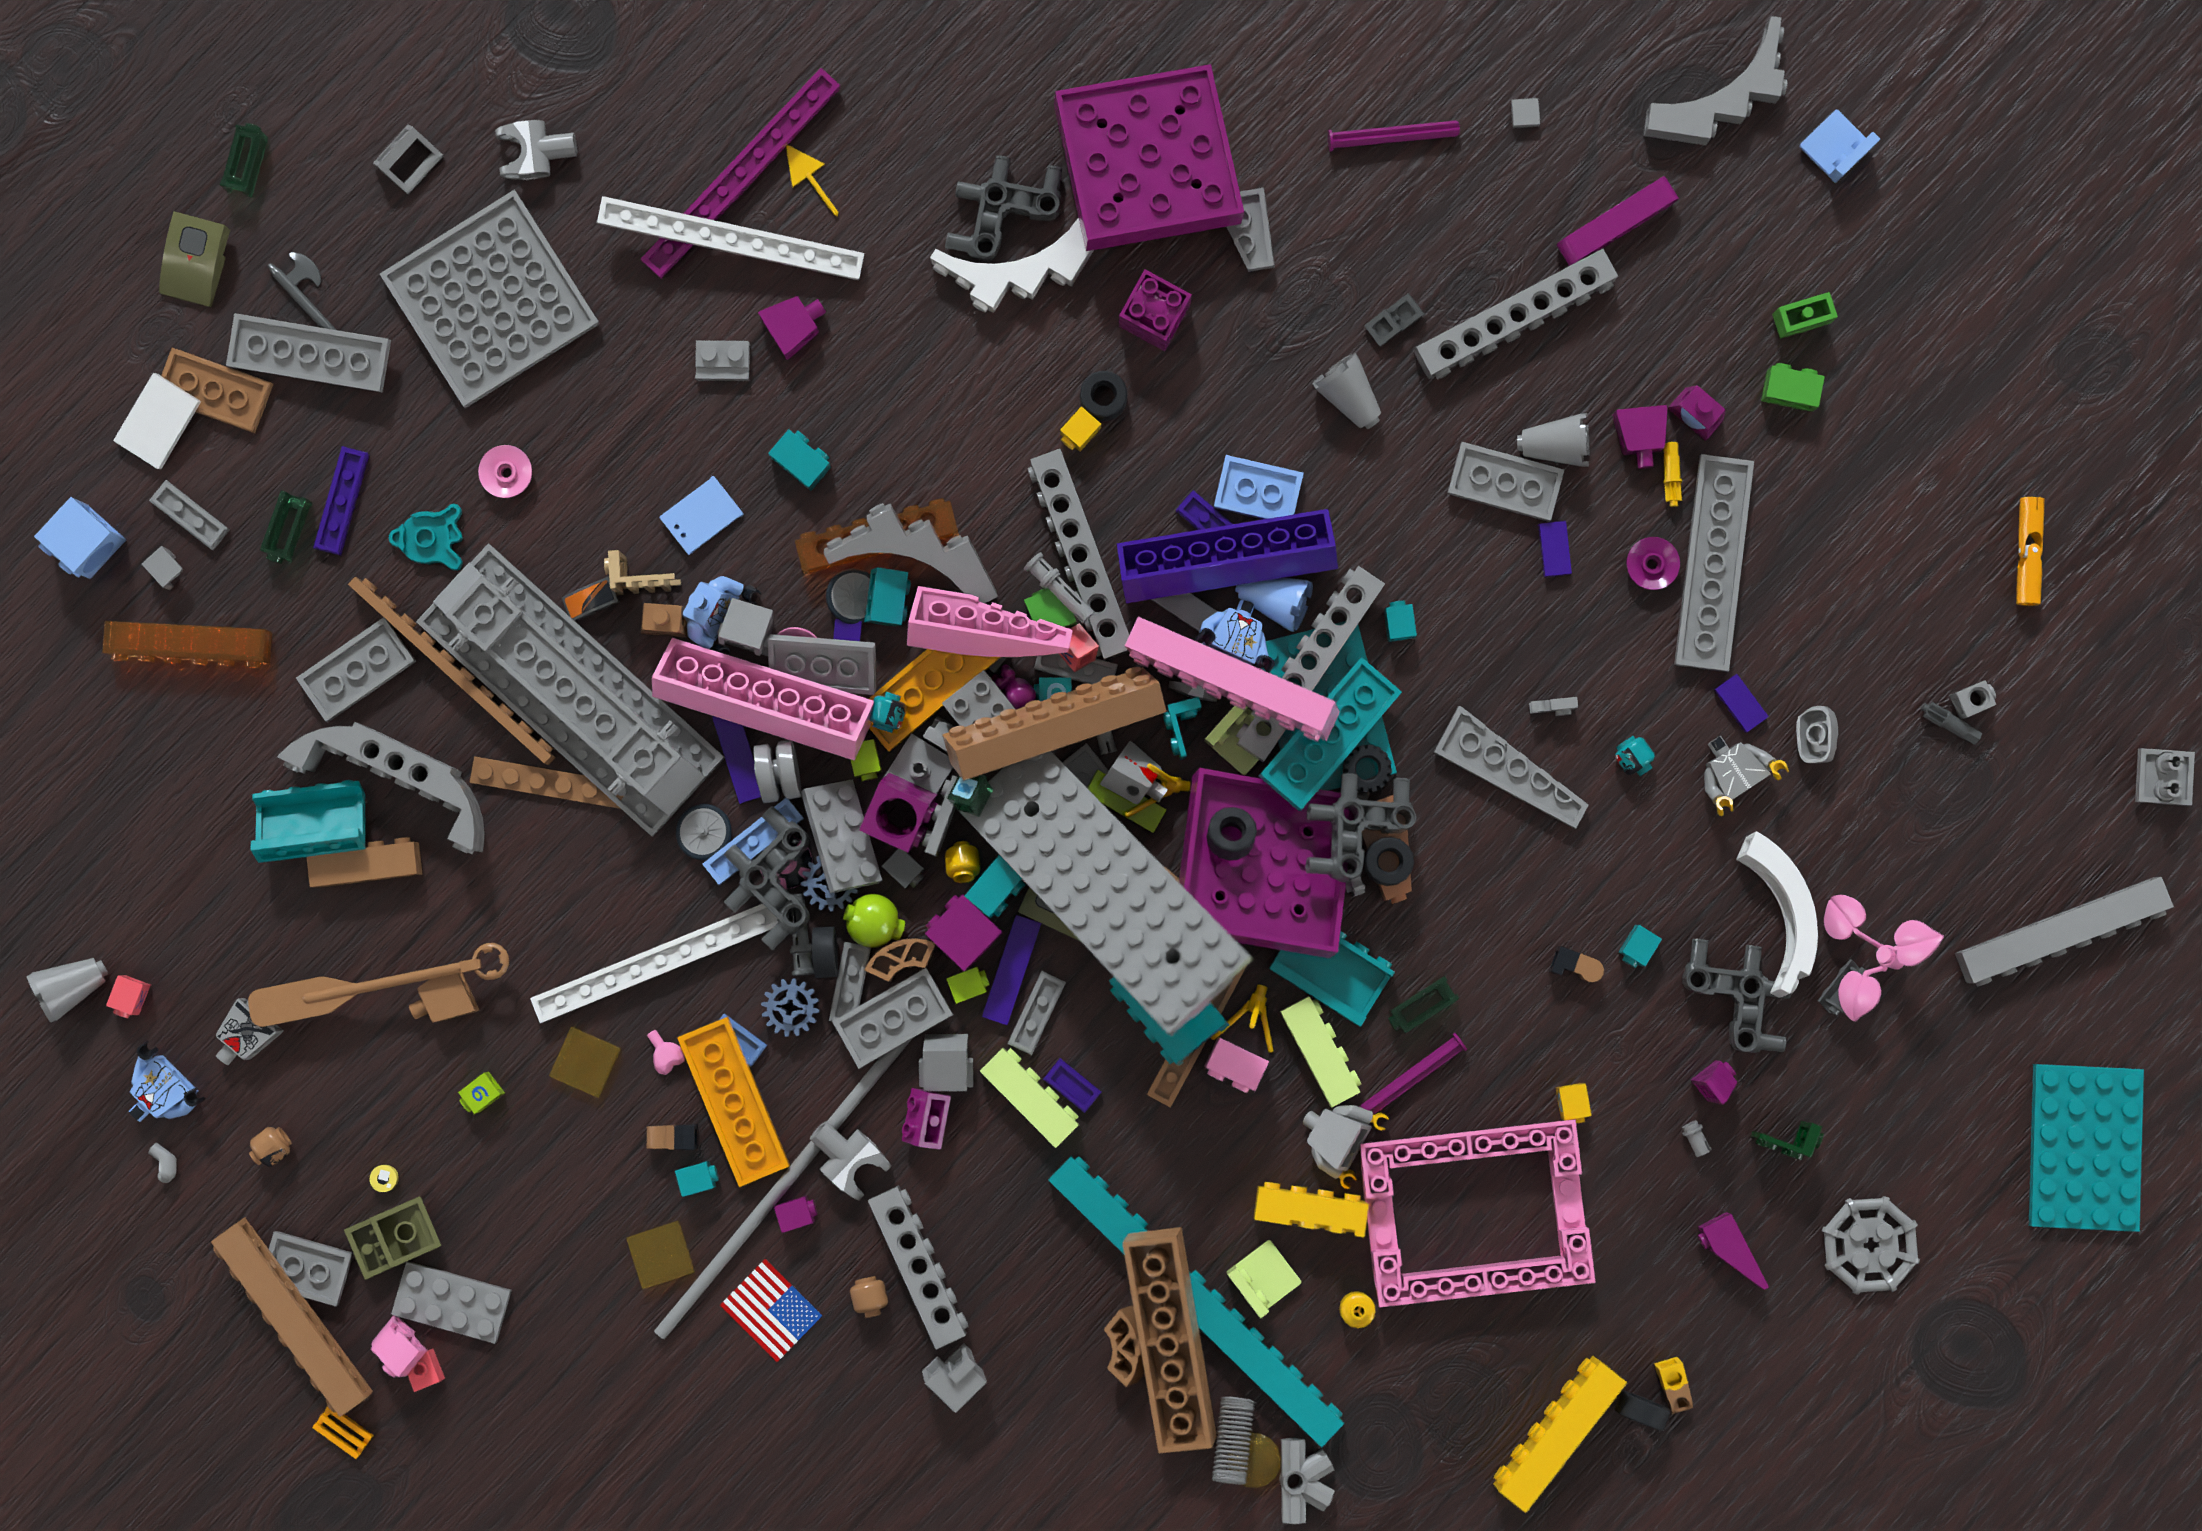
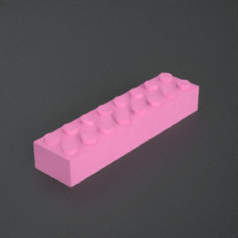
M1140 617L1137 618L1125 644V647L1130 652L1129 656L1134 658L1133 661L1147 668L1151 664L1158 669L1157 672L1169 678L1176 675L1182 679V683L1196 689L1197 685H1199L1210 696L1221 699V696H1224L1231 701L1230 704L1245 710L1247 706L1255 711V715L1265 720H1269L1270 717L1275 718L1279 721L1280 726L1288 730L1294 731L1295 728H1298L1304 732L1303 735L1316 742L1320 738L1327 741L1340 713L1335 701Z
M675 638L671 639L652 676V697L854 761L872 723L870 715L874 705L873 700Z

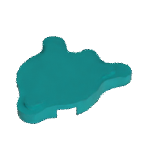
M450 504L440 512L423 511L414 513L399 528L390 532L389 542L404 552L413 562L427 565L442 563L451 570L458 571L461 569L463 561L452 550V545L463 540V535L457 527V521L462 515V509L457 504Z

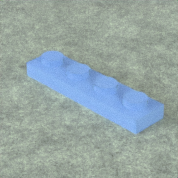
M787 798L775 806L789 822L793 821L798 824L804 819ZM761 817L705 861L703 865L715 881L721 885L739 871L724 856L730 847L736 845L753 860L777 838L778 833Z

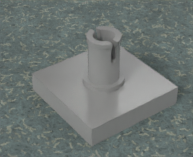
M911 733L885 776L888 773L894 774L937 794L953 770V766L950 764L949 757Z

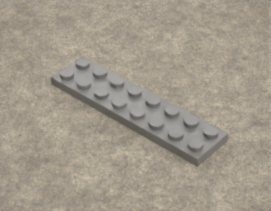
M1704 454L1699 456L1674 665L1722 672L1729 671L1754 461Z

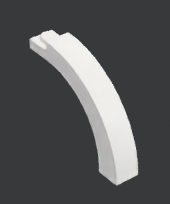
M1756 831L1745 838L1736 860L1751 868L1765 881L1776 897L1784 917L1786 950L1782 966L1770 992L1781 998L1792 994L1798 986V979L1809 976L1817 951V918L1811 894L1797 867L1776 844Z

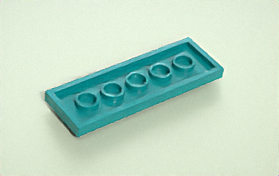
M1361 657L1326 697L1335 701L1340 711L1327 741L1321 738L1318 742L1305 737L1303 735L1304 732L1299 729L1262 771L1259 777L1300 812L1402 692Z

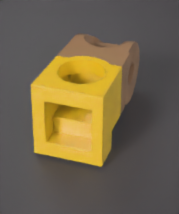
M1678 1357L1654 1363L1668 1408L1671 1410L1670 1413L1675 1414L1692 1409L1693 1402L1682 1361Z

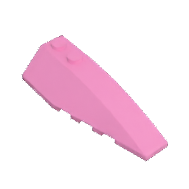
M918 586L908 621L907 646L986 657L1041 656L1068 652L1073 630L1042 619L1038 621L1031 620L1027 617V614L1019 611L1013 614L1002 610V605L993 602L991 605L979 602V597L970 594Z

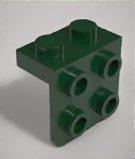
M1801 1121L1793 1145L1752 1131L1751 1137L1757 1139L1755 1143L1757 1145L1777 1150V1147L1782 1148V1154L1802 1160L1803 1156L1812 1157L1814 1149L1820 1147L1823 1133H1821L1822 1126Z

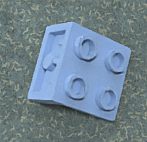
M1835 110L1799 147L1836 183L1873 148L1880 138L1874 132L1866 138L1839 110Z

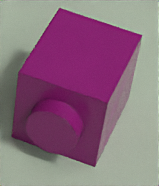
M807 1195L774 1206L782 1233L815 1222L814 1216L818 1215L814 1200L809 1201Z

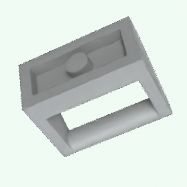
M407 125L373 164L404 192L409 194L443 157V154L414 127ZM417 139L432 153L403 183L389 169Z

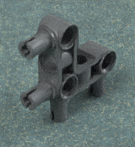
M996 156L992 177L987 182L982 183L981 186L958 181L955 196L957 198L978 201L980 206L974 235L969 237L948 233L945 248L968 252L970 257L978 258L982 262L993 261L1001 245V227L1003 218L1006 215L1015 213L1029 216L1030 219L1039 221H1051L1058 216L1062 197L1059 187L1063 169L1058 166L1048 165L1044 186L1041 189L1007 182L1011 159L1005 156ZM994 191H998L1003 195L1002 199L997 202L991 201L988 197ZM1046 201H1050L1055 205L1051 211H1044L1040 206ZM986 242L993 246L992 250L988 253H982L978 249L982 243Z
M1342 774L1341 797L1338 798L1337 802L1333 803L1332 806L1308 805V820L1331 822L1332 849L1330 859L1308 857L1306 859V873L1326 874L1330 878L1337 879L1343 883L1357 877L1362 871L1364 851L1361 849L1363 830L1381 831L1382 834H1400L1412 827L1416 822V813L1412 803L1409 802L1410 779L1395 778L1393 780V802H1379L1357 798L1358 775ZM1344 809L1352 812L1353 821L1345 818ZM1396 814L1404 816L1405 825L1397 821ZM1343 862L1351 865L1352 874H1348L1343 870Z
M772 806L762 815V818L778 833L777 838L754 860H751L736 845L730 847L724 854L740 871L739 875L741 878L739 882L741 885L724 903L736 913L751 896H756L778 918V923L762 938V941L770 949L774 950L789 934H795L800 928L806 926L810 919L809 911L797 896L790 894L780 884L781 880L779 879L782 871L792 861H797L809 846L810 838L807 832L796 822H789ZM794 833H800L802 835L801 844L792 847L790 837ZM762 871L764 881L760 885H754L752 876L754 873ZM798 908L802 912V918L799 922L792 923L790 913Z
M1692 939L1691 958L1685 967L1682 983L1687 990L1706 995H1713L1714 993L1728 994L1735 1004L1733 1021H1730L1729 1041L1731 1046L1737 1051L1757 1053L1760 1050L1784 1052L1786 1037L1762 1034L1761 1031L1764 999L1766 996L1777 997L1770 993L1775 981L1768 980L1767 977L1763 976L1762 971H1759L1762 947L1746 945L1744 968L1741 971L1709 967L1706 964L1709 940ZM1694 972H1698L1702 976V983L1698 987H1694L1690 982L1691 975ZM1749 978L1755 983V990L1750 994L1744 989V983ZM1788 994L1781 998L1789 999L1791 997V994ZM1743 1032H1746L1750 1038L1749 1044L1745 1047H1742L1738 1042V1037Z

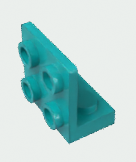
M1199 697L1167 705V712L1163 713L1166 729H1172L1174 738L1170 739L1173 755H1179L1180 760L1186 759L1187 755L1176 717H1180L1181 721L1195 718L1197 712L1201 710Z

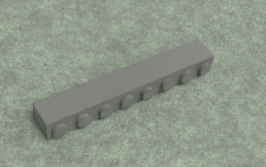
M2153 877L1955 953L1966 983H1976V986H1981L1992 982L1991 977L2001 974L2004 977L2016 973V967L2026 964V967L2037 965L2042 962L2041 957L2050 954L2051 958L2067 953L2066 948L2075 945L2076 948H2081L2092 943L2091 938L2100 935L2101 939L2117 934L2116 929L2125 926L2126 929L2142 924L2141 919L2150 916L2151 920L2165 916L2167 915L2165 910L2174 906L2162 877Z

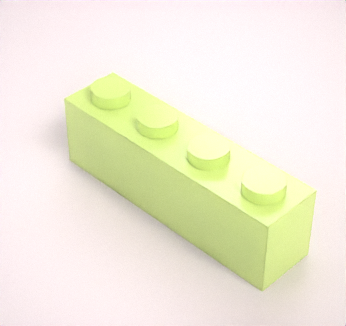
M1307 996L1281 1010L1280 1013L1330 1107H1334L1360 1093L1358 1086L1362 1084L1354 1070L1349 1072L1345 1064L1349 1059L1342 1046L1337 1048L1332 1040L1336 1035L1329 1022L1324 1025L1320 1017L1323 1010L1317 999L1311 1000L1310 996Z
M1002 1048L980 1072L1056 1148L1079 1125L1076 1121L1079 1116L1068 1105L1063 1108L1057 1102L1060 1097L1049 1086L1044 1089L1038 1083L1041 1078L1030 1067L1025 1070L1019 1064L1022 1059L1013 1049L1010 1048L1006 1051Z

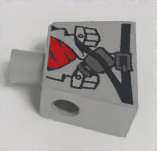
M238 998L216 1033V1037L225 1044L216 1057L226 1065H229L237 1055L243 1060H250L276 1039L283 1030L278 1025L266 1027L255 1025L250 1017L248 1000L246 998Z

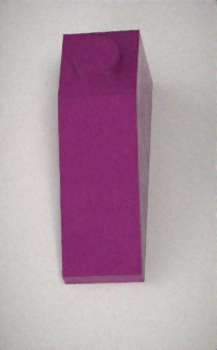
M1715 1060L1691 1079L1706 1101L1724 1104L1728 1100L1738 1083L1733 1077L1736 1075L1733 1068L1727 1062L1722 1063L1718 1060Z
M1725 1212L1698 1226L1701 1234L1697 1236L1705 1250L1709 1248L1713 1254L1759 1288L1764 1290L1769 1288L1732 1214Z

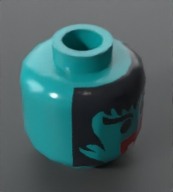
M886 692L885 696L879 695L874 698V705L870 715V721L873 722L872 727L893 733L894 729L897 730L902 727L907 706L905 703L900 702L901 696Z
M1633 735L1616 747L1618 751L1615 753V759L1627 775H1633L1637 772L1640 777L1653 768L1650 763L1654 760L1655 754L1644 738H1635Z

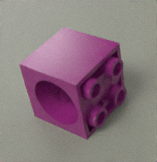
M1144 269L1119 315V327L1166 351L1190 307L1192 294Z
M888 773L879 782L859 831L905 852H909L913 846L918 847L919 843L923 841L928 827L924 825L932 818L938 805L935 802L938 794ZM900 798L909 802L917 815L916 826L906 828L895 826L887 817L885 811L886 801L890 802Z
M962 894L960 897L954 895L944 906L947 911L941 917L936 914L927 923L926 927L929 930L925 934L963 971H967L1003 932Z

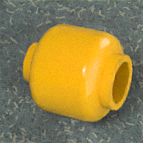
M966 841L954 843V846L947 849L945 853L947 875L958 883L973 881L981 869L979 850Z
M1350 1292L1340 1302V1315L1350 1327L1364 1328L1375 1317V1304L1363 1292Z

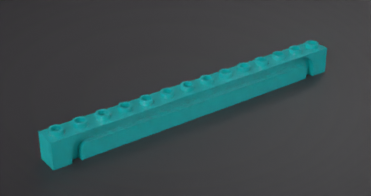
M1070 1156L1048 1181L1124 1254L1123 1241L1128 1233L1148 1231L1145 1228L1148 1223L1138 1213L1133 1216L1126 1209L1129 1204L1120 1195L1117 1194L1113 1197L1106 1190L1109 1185L1099 1175L1094 1178L1087 1171L1090 1166L1081 1157L1078 1156L1074 1159ZM1196 1270L1192 1273L1189 1271L1198 1327L1316 1443L1323 1447L1344 1425L1340 1418L1343 1413L1332 1403L1327 1406L1320 1399L1323 1394L1313 1384L1308 1387L1301 1380L1304 1375L1294 1365L1288 1368L1281 1361L1284 1356L1274 1346L1269 1349L1262 1342L1265 1337L1255 1327L1249 1330L1242 1323L1245 1318L1235 1308L1230 1311L1223 1304L1226 1299L1216 1289H1213L1212 1292L1203 1285L1206 1280Z

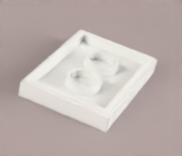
M153 373L113 441L155 468L162 469L201 401L159 374Z

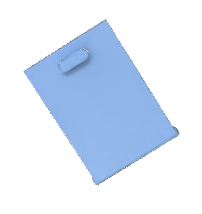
M712 476L707 482L659 518L686 553L690 555L744 514L718 480Z

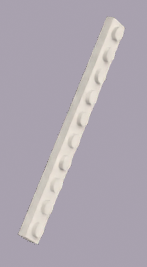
M602 196L597 224L858 281L864 253L604 196Z
M760 904L530 999L539 1022L543 1023L767 932L778 923V918L764 904Z

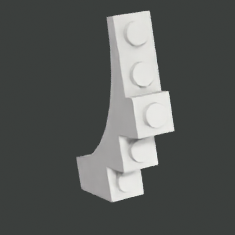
M1078 218L1072 227L1054 244L1035 255L1017 261L999 264L973 263L954 258L935 249L930 259L936 272L943 276H947V274L956 278L955 282L964 289L969 290L970 287L973 288L970 293L971 300L974 301L973 306L983 312L989 310L994 313L1009 287L1013 288L1011 291L1022 299L1029 297L1032 300L1048 274L1052 275L1051 279L1062 286L1066 283L1072 287L1094 250H1085Z

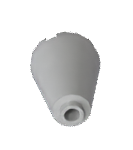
M1356 353L1350 354L1334 364L1325 374L1326 377L1321 374L1312 383L1320 394L1359 428L1365 426L1366 429H1369L1380 421L1378 418L1381 414L1380 408Z
M1587 413L1577 414L1522 430V435L1517 436L1518 451H1523L1524 457L1589 467V461H1584V455H1589V427L1586 424L1583 425L1582 420L1588 419Z
M94 958L33 972L27 976V979L46 1017L50 1022L57 1021L106 982L104 976L108 975V972L102 960L96 962Z

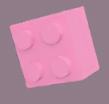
M1218 1037L1204 1066L1209 1069L1208 1075L1220 1081L1227 1077L1233 1080V1087L1248 1093L1249 1089L1256 1090L1269 1061Z

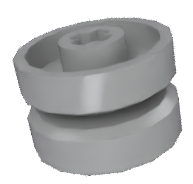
M791 740L777 743V759H775L772 747L769 744L754 746L755 775L764 804L779 800V784H781L783 794L788 800L802 797L799 766L795 747Z

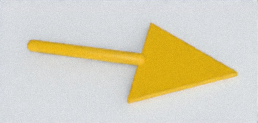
M787 145L792 187L808 178L831 212L837 216L839 214L811 175L825 164Z

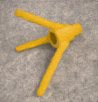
M1150 763L1147 765L1148 769L1158 775L1157 779L1161 781V785L1168 789L1162 798L1170 796L1172 793L1188 792L1190 790V781L1170 776ZM1150 798L1126 812L1125 816L1128 818L1157 801Z
M1257 985L1255 994L1251 995L1250 1001L1248 1000L1227 1021L1229 1026L1222 1032L1218 1031L1211 1039L1215 1040L1243 1014L1250 1011L1252 1016L1249 1027L1253 1029L1258 1014L1261 1015L1268 1052L1272 1053V1039L1265 1006L1267 1001L1265 995L1268 988L1263 985Z

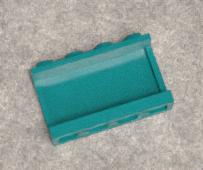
M344 780L341 783H320L310 787H290L287 790L279 791L265 790L261 793L252 794V800L256 805V840L251 841V852L258 863L365 849V792L359 781Z
M1341 931L1338 953L1331 958L1283 950L1278 952L1268 969L1359 1027L1362 1026L1366 1015L1390 977L1395 973L1390 969L1392 966L1390 962L1378 956L1377 960L1369 956L1368 952L1370 950L1358 942L1352 945L1345 940L1347 935Z
M1115 976L1109 980L1113 986L1110 989L1112 994L1119 1002L1124 1000L1130 1008L1127 1010L1129 1015L1136 1023L1141 1020L1147 1028L1143 1032L1153 1044L1158 1041L1163 1048L1160 1053L1169 1064L1174 1062L1180 1066L1184 1063L1183 1060L1215 1033L1218 1031L1222 1032L1229 1026V1023L1216 1007L1209 1002L1194 1018L1191 1017L1170 1036Z

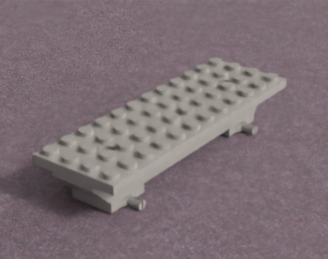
M489 543L471 563L469 562L433 601L434 603L416 621L652 837L725 758L661 699L652 697V691ZM616 795L623 796L622 800L618 799Z
M1051 751L1005 766L958 810L1170 1036L1191 1017L1194 1018L1252 960L1245 950Z

